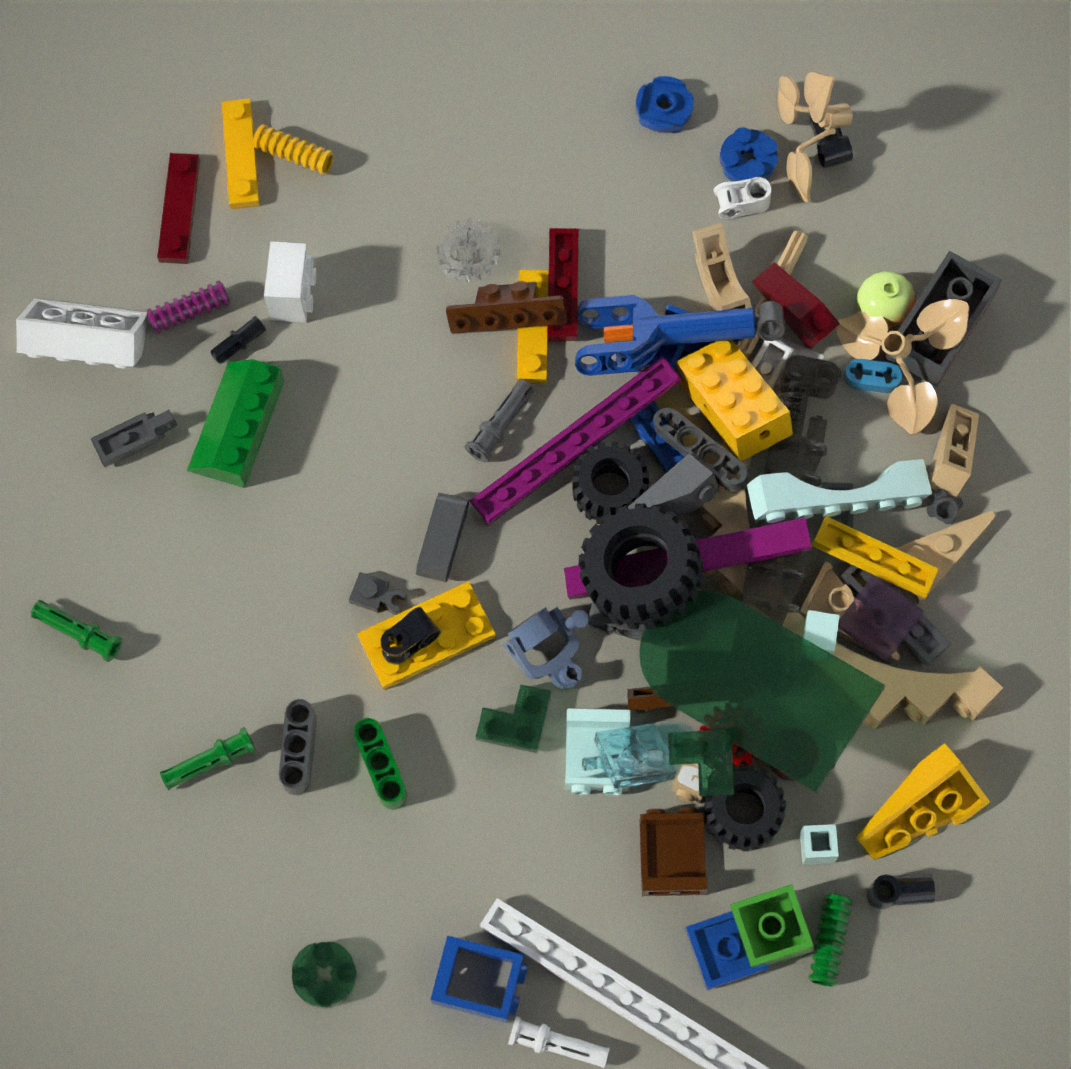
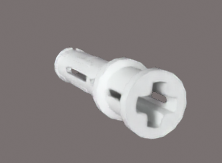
M516 1016L508 1045L513 1046L517 1043L533 1048L535 1053L538 1054L546 1050L597 1065L601 1068L605 1067L610 1050L609 1047H603L552 1032L546 1024L538 1026L522 1021L521 1017Z

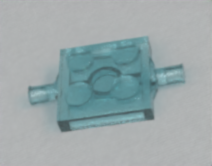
M655 723L596 732L594 738L599 756L582 758V767L584 771L602 768L610 777L614 789L673 780L676 769L670 757L686 756L687 747L684 742L667 745L662 740Z

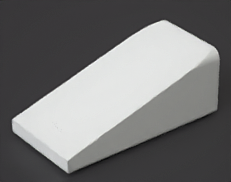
M765 340L752 365L773 390L796 351L779 340Z

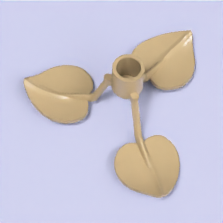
M810 72L805 79L804 97L809 107H802L798 104L800 99L799 88L795 81L788 76H781L779 78L777 96L779 114L786 124L796 122L798 111L810 113L812 120L818 123L820 127L826 129L824 132L798 146L796 152H790L787 158L788 182L794 193L805 202H812L810 199L812 166L809 157L803 152L804 149L828 135L835 134V128L850 126L853 118L852 110L848 103L828 106L836 77L819 72Z
M956 299L942 300L924 308L917 318V325L924 332L922 335L908 334L905 337L898 331L889 332V327L884 317H870L866 311L838 319L840 325L836 327L838 338L852 357L855 359L874 360L878 357L882 346L883 351L896 359V362L901 367L909 382V386L900 385L891 392L887 404L891 418L910 435L921 432L932 421L937 410L938 397L931 384L921 382L915 385L914 379L904 363V358L911 352L912 341H923L928 338L933 347L941 350L957 346L965 337L968 327L970 307L965 301Z

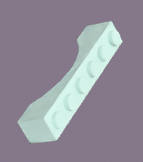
M924 459L898 461L884 470L875 482L852 490H828L815 487L797 479L788 472L759 475L747 484L754 519H767L768 523L780 522L785 520L786 517L795 516V519L805 517L808 519L814 516L813 514L822 513L823 517H832L840 514L841 511L848 510L850 514L863 513L868 508H877V511H887L895 508L896 505H903L905 509L922 505V500L932 494Z

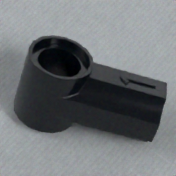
M810 115L809 122L814 135L817 136L826 129L815 123ZM835 128V134L828 135L817 141L818 158L823 168L853 160L850 140L846 135L843 136L841 128Z
M885 874L879 876L869 886L867 898L870 904L877 909H886L890 906L934 903L935 884L931 874L908 876ZM878 885H885L890 889V899L880 897L877 892Z

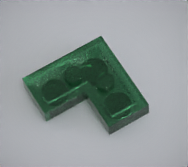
M520 684L513 714L482 708L476 740L538 753L551 691Z
M732 730L668 733L669 765L698 764L699 796L734 795Z

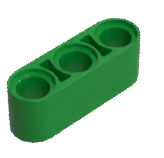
M363 718L354 727L353 732L356 743L380 802L387 809H399L407 800V790L381 725L373 718ZM368 729L375 730L377 736L372 741L367 742L361 739L364 731ZM382 757L389 760L387 767L383 770H376L372 767L373 762L377 758ZM390 786H397L401 789L398 797L394 799L386 798L384 791Z

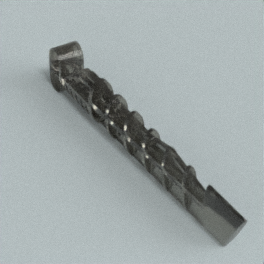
M794 355L787 359L780 377V392L782 394L778 397L790 411L793 435L769 447L764 474L788 472L810 485L819 486L822 484L821 477L816 475L815 472L821 458L827 455L824 439L828 421L819 415L816 418L810 417L806 438L802 437L808 397L827 399L832 397L841 378V370L835 363L801 355ZM790 372H797L801 376H794ZM820 378H826L830 383L823 382ZM795 516L786 517L785 520L776 523L795 520ZM767 519L756 520L754 528L776 523H768ZM802 552L748 563L731 658L740 667L780 697L786 696L795 641L778 634L788 612L799 613L801 609L799 606L792 604L801 581L806 579V575L803 572Z

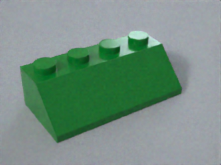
M254 359L229 362L227 364L187 468L188 472L245 488L285 382L281 367Z

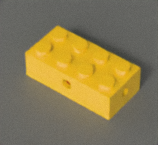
M733 340L715 341L676 361L678 375L682 379L680 385L738 460L743 461L793 435L790 411Z

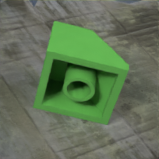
M792 884L730 904L751 968L784 962L813 952L814 945Z

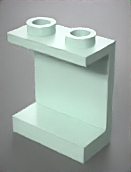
M567 709L565 790H571V793L574 795H589L591 791H603V794L607 796H620L622 791H629L630 710Z

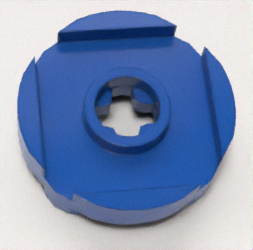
M670 76L653 78V82L648 83L646 86L644 84L637 93L636 112L639 122L643 127H648L653 131L661 133L680 132L693 113V95L685 88V84L677 78ZM663 100H668V104L671 107L661 109L657 103L661 104Z
M746 127L736 129L733 134L725 139L721 147L719 159L724 169V174L733 182L755 177H762L768 180L775 172L777 166V143L761 131ZM752 153L757 159H750L749 162H745L742 154Z

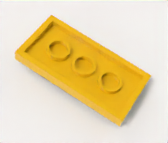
M469 581L357 633L383 690L496 638V634ZM417 607H422L441 630V634L434 642L419 650L404 663L394 665L387 662L382 654V634L401 621L410 611ZM393 643V644L390 645V648H391V647H396L397 649H400V648H401V645L396 646V645Z

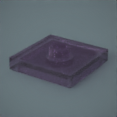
M872 575L839 619L838 628L888 662L921 618L924 611Z

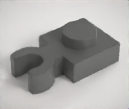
M360 572L349 597V602L379 613L381 605L387 607L391 614L397 615L402 612L401 608L394 606L392 602L397 598L407 600V594L400 589L387 591L389 588L388 581Z

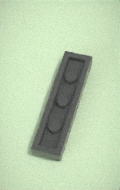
M853 565L842 573L840 578L926 667L949 648L951 643L892 583Z

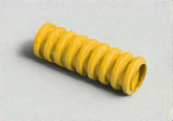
M262 124L256 130L253 138L254 148H262V151L266 153L270 151V154L273 156L278 154V157L281 159L286 157L288 162L294 160L296 165L302 164L306 169L310 167L313 172L319 171V174L325 175L331 168L334 157L333 151H325V148L321 146L317 148L313 143L309 145L308 141H300L298 137L292 138L291 134L284 135L283 131L279 130L276 132V129L273 127L268 129L267 125Z

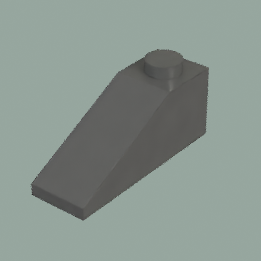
M689 453L630 504L628 508L634 509L635 504L645 503L648 509H651L652 505L662 506L666 513L667 511H672L680 516L699 509L704 503L712 500L720 489L714 473Z

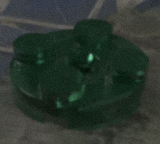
M327 941L309 944L297 954L293 961L292 983L294 990L304 1002L311 1006L325 1009L332 1008L345 1001L355 987L357 969L350 953L338 943ZM328 966L331 967L330 975L332 979L329 982L324 980L319 983L316 981L319 977L316 970L319 967L322 969H326Z

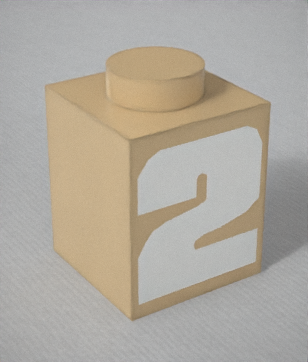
M689 750L673 781L671 790L676 792L675 796L686 803L692 804L695 801L700 804L716 772L718 763Z

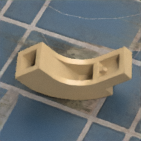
M717 223L692 231L697 252L694 255L698 271L713 311L752 308L750 297L742 289L734 272L724 226L721 223Z

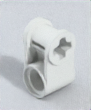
M762 177L724 182L717 185L713 190L714 195L719 200V217L724 220L763 213L769 208L771 202V185L769 181ZM761 193L764 196L761 198H755L752 196V194Z

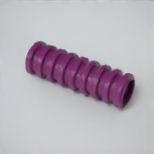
M218 280L214 286L211 284L207 285V289L201 287L199 292L191 291L189 296L186 297L184 294L180 300L174 298L170 304L167 301L164 302L165 306L160 307V305H157L155 310L147 309L148 313L146 314L154 332L159 334L163 328L169 330V326L173 325L176 327L178 322L186 323V319L191 318L193 320L195 315L198 314L203 316V312L208 311L210 313L212 308L216 307L218 310L222 304L228 306L230 299L223 283Z

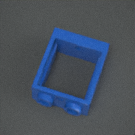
M447 936L430 999L431 1003L508 1023L510 1015L516 1016L520 997L515 996L518 983L524 984L528 965L523 964L524 957L522 954ZM460 950L513 963L501 1009L448 996Z

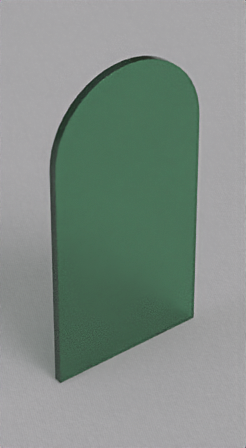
M697 591L698 596L695 601H688L686 603L688 610L682 615H679L677 612L671 616L672 622L666 625L663 621L657 622L656 628L646 629L645 627L640 642V665L647 683L655 694L669 705L815 793L819 791L886 687L883 683L744 603L720 592Z

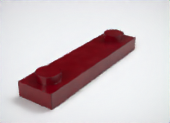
M170 153L157 254L159 263L188 264L200 167L199 154Z
M549 228L548 297H563L567 322L566 324L548 325L547 341H577L579 228Z

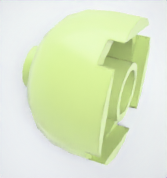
M889 271L874 273L862 283L857 292V313L866 311L870 317L882 316L885 318L889 330L894 329L893 331L899 330L915 305L916 294L912 284L904 276Z

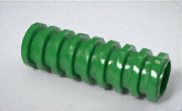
M828 893L824 895L826 904L822 905L824 914L820 915V920L823 922L818 925V930L821 932L816 935V939L819 942L814 945V949L817 952L813 954L812 959L815 963L810 966L813 973L809 974L808 979L818 985L833 987L838 982L835 976L839 975L840 972L837 966L841 965L839 956L843 955L841 946L845 945L843 936L847 934V930L844 928L849 924V920L846 918L851 914V910L848 907L852 906L853 901L841 894Z

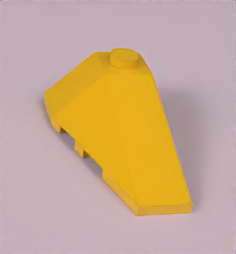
M944 743L918 763L856 838L872 859L875 860L908 846L912 839L926 834L930 837L937 834V829L953 822L956 826L965 822L989 804L990 801L961 761Z

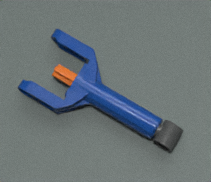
M635 295L586 299L578 306L577 318L582 325L591 329L604 328L605 343L586 345L578 350L575 358V367L579 373L589 376L636 372L649 363L663 345L755 338L756 331L763 340L775 341L780 339L785 331L784 310L779 303L768 301L759 305L757 313L753 311V308L658 316L648 302ZM617 307H624L628 310V313L619 316L612 311ZM595 310L599 315L595 318H587L583 315V312ZM621 353L627 359L622 362H616L611 356ZM585 356H592L597 361L594 364H585L581 359Z

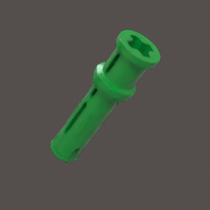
M38 600L32 608V618L78 641L82 649L95 651L102 655L103 660L107 662L112 661L120 650L122 638L117 635L112 637L101 631L100 626L94 623L87 625L52 607L43 600Z
M241 728L240 733L225 740H216L213 743L214 747L161 771L160 775L166 788L170 790L221 764L229 766L232 764V760L249 752L251 754L256 753V748L246 728Z

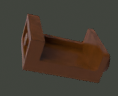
M682 808L678 810V813H665L664 809H648L646 814H640L642 896L706 895L708 885L705 866L704 813H697L695 808Z

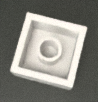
M270 241L264 298L271 321L306 323L307 313H312L313 295H310V286H315L316 268H313V255H309L307 245L304 243Z

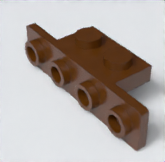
M519 281L506 285L488 284L484 287H478L474 304L447 306L446 315L452 334L566 324L567 314L564 299L562 296L537 298V282Z

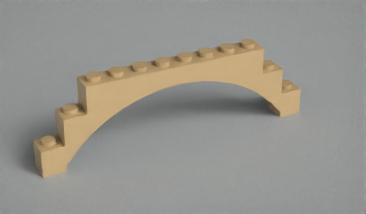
M723 442L721 446L735 456L725 442ZM712 452L704 462L715 464L719 461L720 456ZM752 456L741 461L747 469L750 467ZM725 465L724 469L728 472L729 480L732 478L740 479L739 472L734 475L727 470V465ZM718 484L720 490L712 500L700 507L699 513L702 523L711 531L716 530L711 537L751 529L746 508L745 488L741 491L731 492ZM763 560L703 572L707 576L712 575L720 582L719 587L729 597L734 595L742 603L741 607L751 618L757 617L764 624L763 628L773 639L779 638L787 646V652L795 660L799 661L801 659L810 667L808 669L810 674L817 681L826 682L833 689L831 692L834 697L842 704L847 702L855 710L854 714L857 719L866 726L870 724L876 729L900 704L904 706L903 710L910 719L915 722L919 720L925 725L949 700L953 703L952 707L960 716L968 717L974 721L998 697L1003 689L982 667H979L975 672L966 673L917 672L873 661L845 648L837 642L831 660L826 659L824 662L808 660L807 656L800 655L805 618L783 595L770 576Z

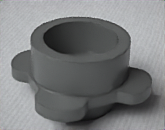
M938 490L934 494L935 499L932 505L927 507V514L930 517H936L945 524H951L955 521L958 509L963 506V501L958 496L952 497L948 495L945 490ZM946 504L948 507L947 509H942V506Z

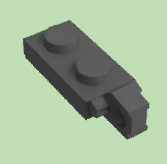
M170 410L155 416L154 412L149 414L144 412L92 437L91 441L103 466L107 467L159 442V440L165 437L164 433L176 427L177 423Z

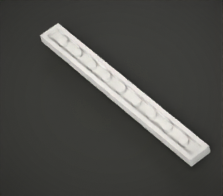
M497 898L481 922L480 928L702 1068L770 1069Z

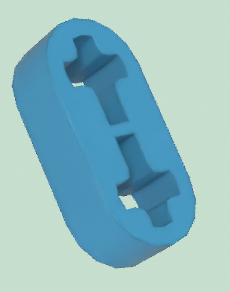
M854 359L847 364L844 380L853 389L891 393L896 387L900 386L902 371L893 363ZM855 369H861V379H855ZM885 373H891V383H885Z

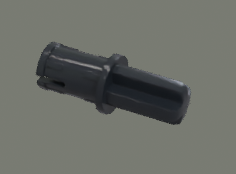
M256 316L252 317L250 321L238 330L230 331V336L210 351L211 356L217 363L223 364L239 350H246L247 344L266 331L265 326Z

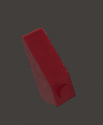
M775 262L751 281L767 301L777 302L783 307L784 321L808 349L815 346L840 325V322L819 298Z

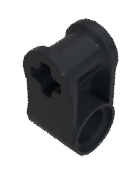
M417 607L382 634L381 647L383 657L387 662L394 665L404 663L419 650L434 642L441 634V630L422 607ZM394 643L396 646L401 645V648H400V649H397L396 647H391V648H390V645Z

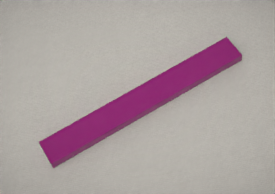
M661 356L469 500L485 523L488 526L575 462L581 454L587 453L588 448L595 447L682 381L681 377L665 357Z
M806 517L695 540L703 559L704 569L701 573L812 550ZM662 548L625 555L615 571L616 583L626 587H635L655 581L666 568L669 558L668 552ZM579 565L564 568L567 596L570 600L589 596L580 578L581 568Z

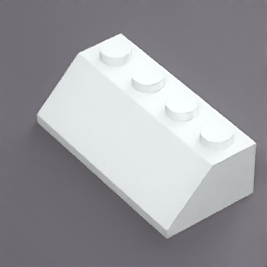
M34 298L16 319L17 353L27 354L31 358H41L43 356L56 357L57 360L64 362L80 360L85 361L89 365L113 364L120 369L134 367L142 356L149 318L146 314L148 312Z

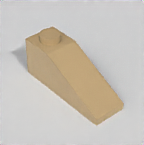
M951 403L930 467L929 483L931 489L935 491L942 489L948 495L956 497L970 477L978 428V413Z

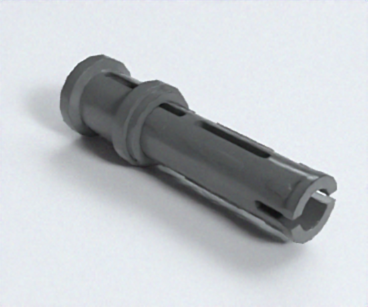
M519 379L489 421L480 424V431L471 442H467L464 446L472 457L481 462H486L489 459V452L496 443H501L504 438V430L534 392V388L530 387V383Z

